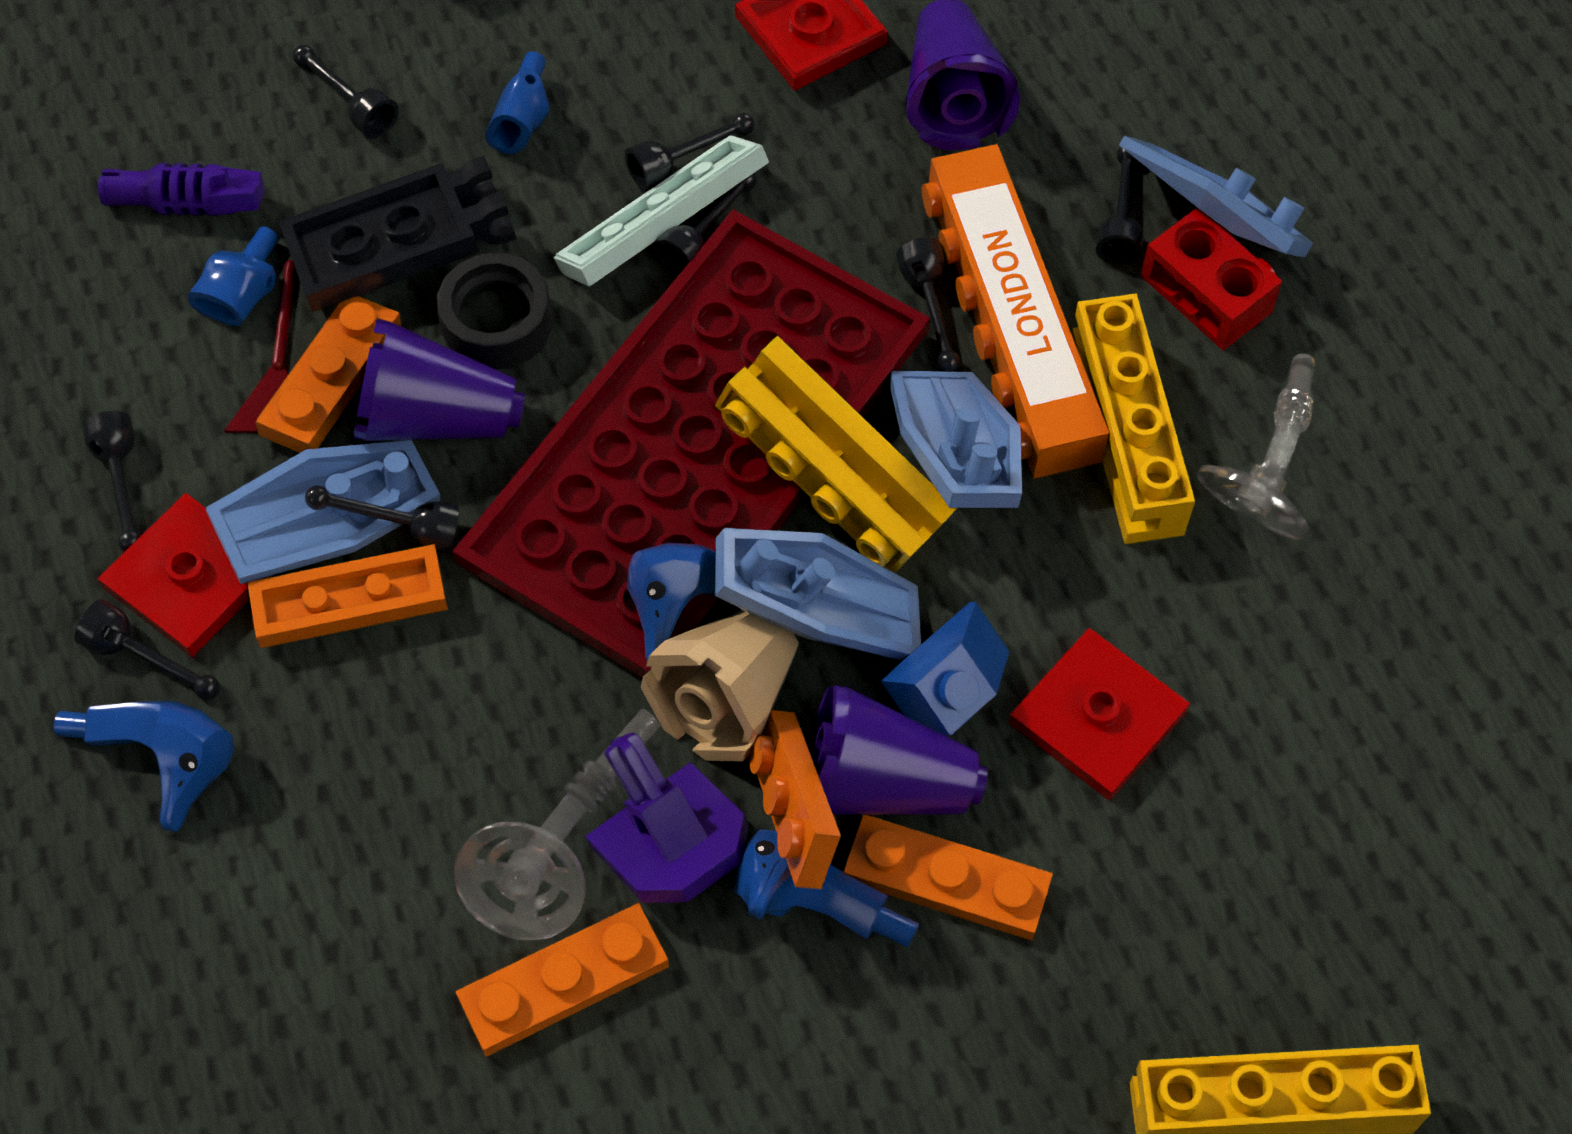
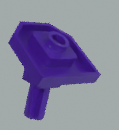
M632 732L619 736L610 742V746L605 750V757L627 792L629 799L623 802L625 805L623 810L585 837L592 850L642 903L688 902L739 865L749 829L745 814L690 762L665 779L638 734Z

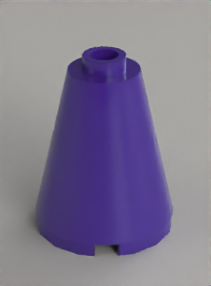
M961 0L933 1L922 10L917 23L905 104L909 123L919 132L920 139L925 143L947 151L980 147V138L987 137L995 131L998 138L1009 129L1018 115L1021 96L1017 80L966 3Z
M376 320L374 332L386 336L384 344L373 342V347H370L357 412V417L367 418L369 422L368 426L356 425L353 435L354 439L390 441L504 438L507 426L519 428L525 393L514 391L515 378L390 321Z
M833 685V687L829 686L819 705L809 740L815 742L812 760L833 815H963L970 803L976 805L980 803L987 782V767L979 765L977 751L846 686Z

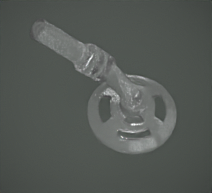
M1304 353L1293 357L1286 388L1281 390L1278 395L1274 412L1276 429L1262 465L1255 464L1249 473L1226 466L1203 465L1197 473L1200 483L1226 506L1250 517L1269 531L1295 540H1304L1310 528L1300 511L1282 494V491L1287 485L1283 477L1287 472L1300 433L1310 425L1314 406V398L1310 390L1315 360L1312 356Z
M641 709L617 737L633 732L638 734L645 744L661 724L650 712ZM605 751L595 762L588 760L583 765L586 773L578 771L575 774L574 780L576 784L568 782L564 787L567 795L541 827L511 821L494 823L473 833L463 844L455 861V885L464 906L481 924L503 936L531 941L553 937L566 930L576 920L585 901L586 881L577 857L563 840L586 811L593 813L598 808L595 800L600 802L605 800L607 797L605 789L612 791L617 786L614 780L617 775L605 757ZM503 836L508 838L498 843L490 851L486 860L476 859L478 852L488 842ZM514 850L507 863L497 861L505 852ZM553 852L557 854L566 868L555 866L550 857ZM493 880L497 889L504 896L516 902L514 912L510 913L492 902L483 892L480 883ZM543 880L552 884L548 891L535 896ZM561 890L569 894L567 901L558 910L544 916L538 915V910L554 902Z

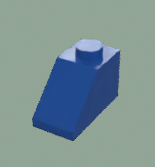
M969 602L881 679L880 682L903 715L943 735L951 736L997 694L1010 651L976 602Z

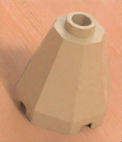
M741 610L665 640L649 655L646 667H651V670L643 676L640 688L663 730L677 740L686 732L700 743L692 751L706 761H743L749 755L757 736L762 735L770 711L773 710L799 643L794 633Z

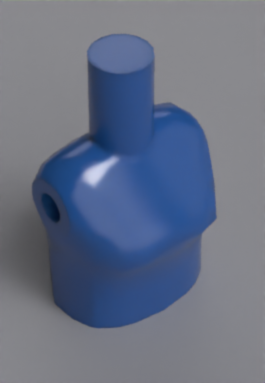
M533 51L526 53L518 73L502 91L494 114L486 129V142L493 149L502 153L515 154L520 152L527 145L532 132L542 125L549 114V101L541 78L546 65V59L540 53Z
M262 226L242 253L221 250L212 254L205 264L201 277L188 293V301L193 309L202 315L230 326H240L254 306L268 295L275 286L276 273L273 266L265 262V260L279 242L278 235L272 229Z

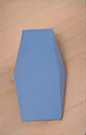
M1124 136L1119 146L1232 234L1282 253L1305 257L1313 245L1309 239L1294 228L1304 207L1287 197H1283L1274 212L1249 191L1256 178L1243 170L1235 168L1229 180L1152 143Z
M892 371L889 384L901 436L949 508H1019L1022 496L1020 425L973 372Z
M412 440L306 449L206 507V512L239 583L243 584L356 552L403 525L331 507L313 510L305 502V494L312 486H323L331 495L407 513H412L419 505L428 501H440V493Z
M724 528L716 537V597L808 640L901 661L921 645L918 586L885 567H881L876 562L823 533Z

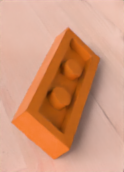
M360 296L340 302L255 421L258 435L299 453L306 449L319 448L363 384L370 347H373V342L384 344L386 335L374 332L376 320H386L401 326L399 312Z
M435 544L247 582L255 635L260 648L448 610Z
M771 710L762 735L757 736L749 753L750 770L753 774H757L763 791L764 811L772 817L778 835V852L781 858H786L795 887L821 889L841 835L795 712Z
M863 815L844 869V873L884 894L1033 941L1053 876L1051 872L870 815Z
M637 903L455 992L485 1057L668 968L669 961L643 909Z

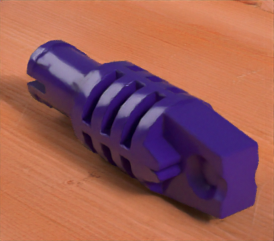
M158 163L152 166L150 170L144 171L105 168L102 170V176L98 180V194L103 206L141 205L151 207L154 212H158L160 215H169L172 213V210L176 215H187L189 211L194 216H201L204 213L208 216H218L241 211L258 210L265 191L261 172L227 168L218 164H207L204 167L201 163H193L190 166L186 163H175L173 166L170 163Z

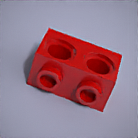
M1199 208L1194 209L1148 244L1140 276L1223 351L1273 312L1283 282L1276 276L1273 268L1265 260L1256 258L1234 239L1230 231L1211 219Z

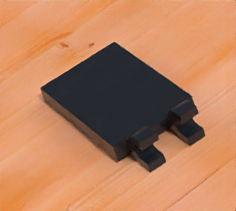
M484 155L472 159L460 169L449 173L446 172L443 163L278 221L311 311L321 310L480 252L476 240H483L495 245L516 240L517 237L508 216L504 217L509 214L501 192L496 191L492 181L484 182L493 178Z

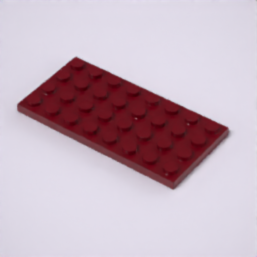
M733 209L452 551L455 563L643 678L651 670V667H646L644 631L636 606L627 589L628 568L633 554L639 550L665 543L697 544L716 551V537L724 528L778 531L806 494L793 480H785L776 474L768 464L766 454L748 437L738 436L726 425L721 411L715 404L727 383L742 368L746 367L748 369L755 362L760 352L778 336L853 409L864 417L889 384L891 372L900 370L929 331L930 317ZM708 594L693 597L682 610L670 638L708 624L725 601Z

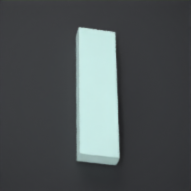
M729 135L559 251L553 258L560 272L564 276L590 287L658 240L668 229L678 226L768 164L769 160L763 146Z

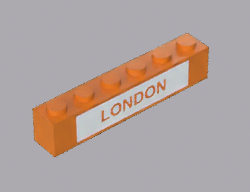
M998 144L931 158L929 183L922 185L924 207L929 218L938 217L942 228L939 231V241L944 252L945 263L947 265L954 263L959 275L956 278V291L960 306L964 312L972 310L977 323L973 328L977 353L981 360L990 359L995 372L991 376L993 396L1005 409L1008 408L1010 415L1020 425L1021 460L1027 459L1034 479L1102 463L1110 433Z

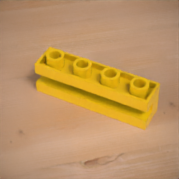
M1137 293L1079 301L1075 313L1078 327L1072 328L1071 335L1110 433L1103 465L1124 544L1184 536L1195 504V498Z
M778 336L760 352L755 362L748 369L746 367L742 368L727 383L715 404L721 411L726 425L738 436L748 437L766 454L767 462L776 474L785 480H793L811 498L814 509L823 519L841 526L856 541L857 549L861 555L894 573L912 557L957 509L949 508L934 485Z
M1419 1045L1140 1060L1136 1068L1137 1076H1132L1130 1081L1136 1134H1413L1431 1114Z

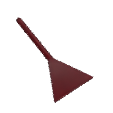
M288 260L284 266L272 365L224 432L258 433L255 421L288 376L284 367L296 274V268L292 260Z

